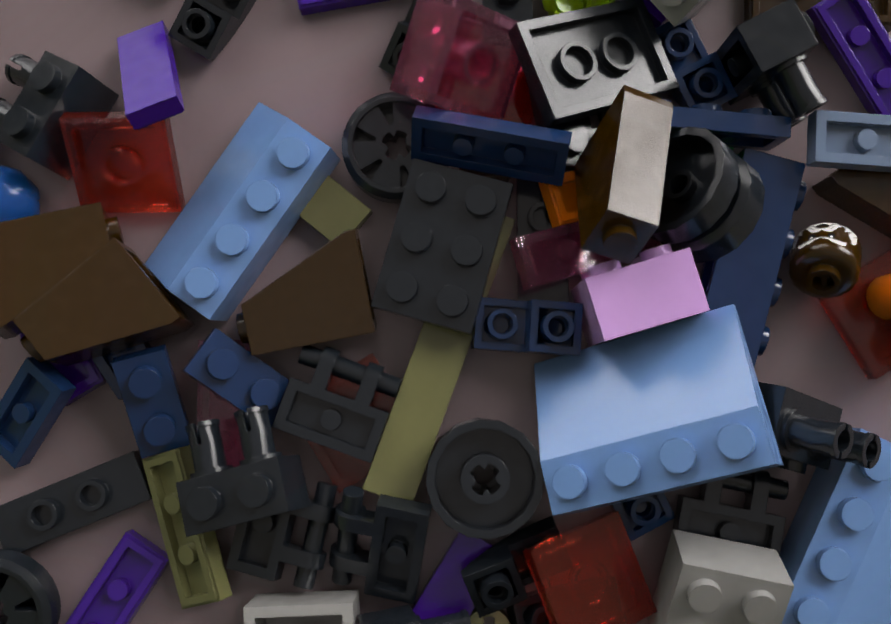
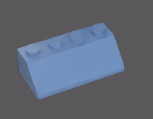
M258 102L150 255L145 265L168 291L209 320L228 321L295 226L303 209L327 176H330L338 165L340 158L331 147L291 119Z

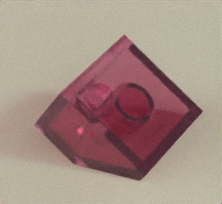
M417 0L390 90L449 111L503 120L521 67L508 35L510 29L518 21L471 0Z

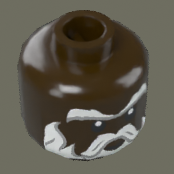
M823 222L810 225L801 231L794 240L791 250L789 275L793 285L802 293L814 298L829 299L842 296L851 291L858 282L861 271L862 247L858 237L849 228L837 223Z

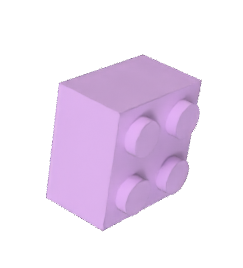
M670 244L660 245L640 252V257L635 258L631 265L621 267L620 261L614 259L589 267V272L580 275L582 281L571 290L574 303H583L582 329L588 347L709 311L710 308L690 247L673 252Z

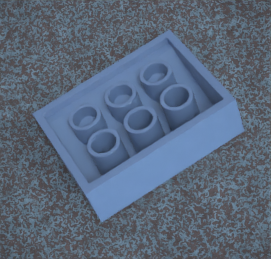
M734 304L582 349L579 356L562 355L534 364L540 464L553 516L575 514L784 465Z
M852 428L854 431L868 432L862 428ZM880 438L881 454L878 462L871 469L831 459L828 470L816 467L781 546L780 558L794 584L782 624H891V442Z

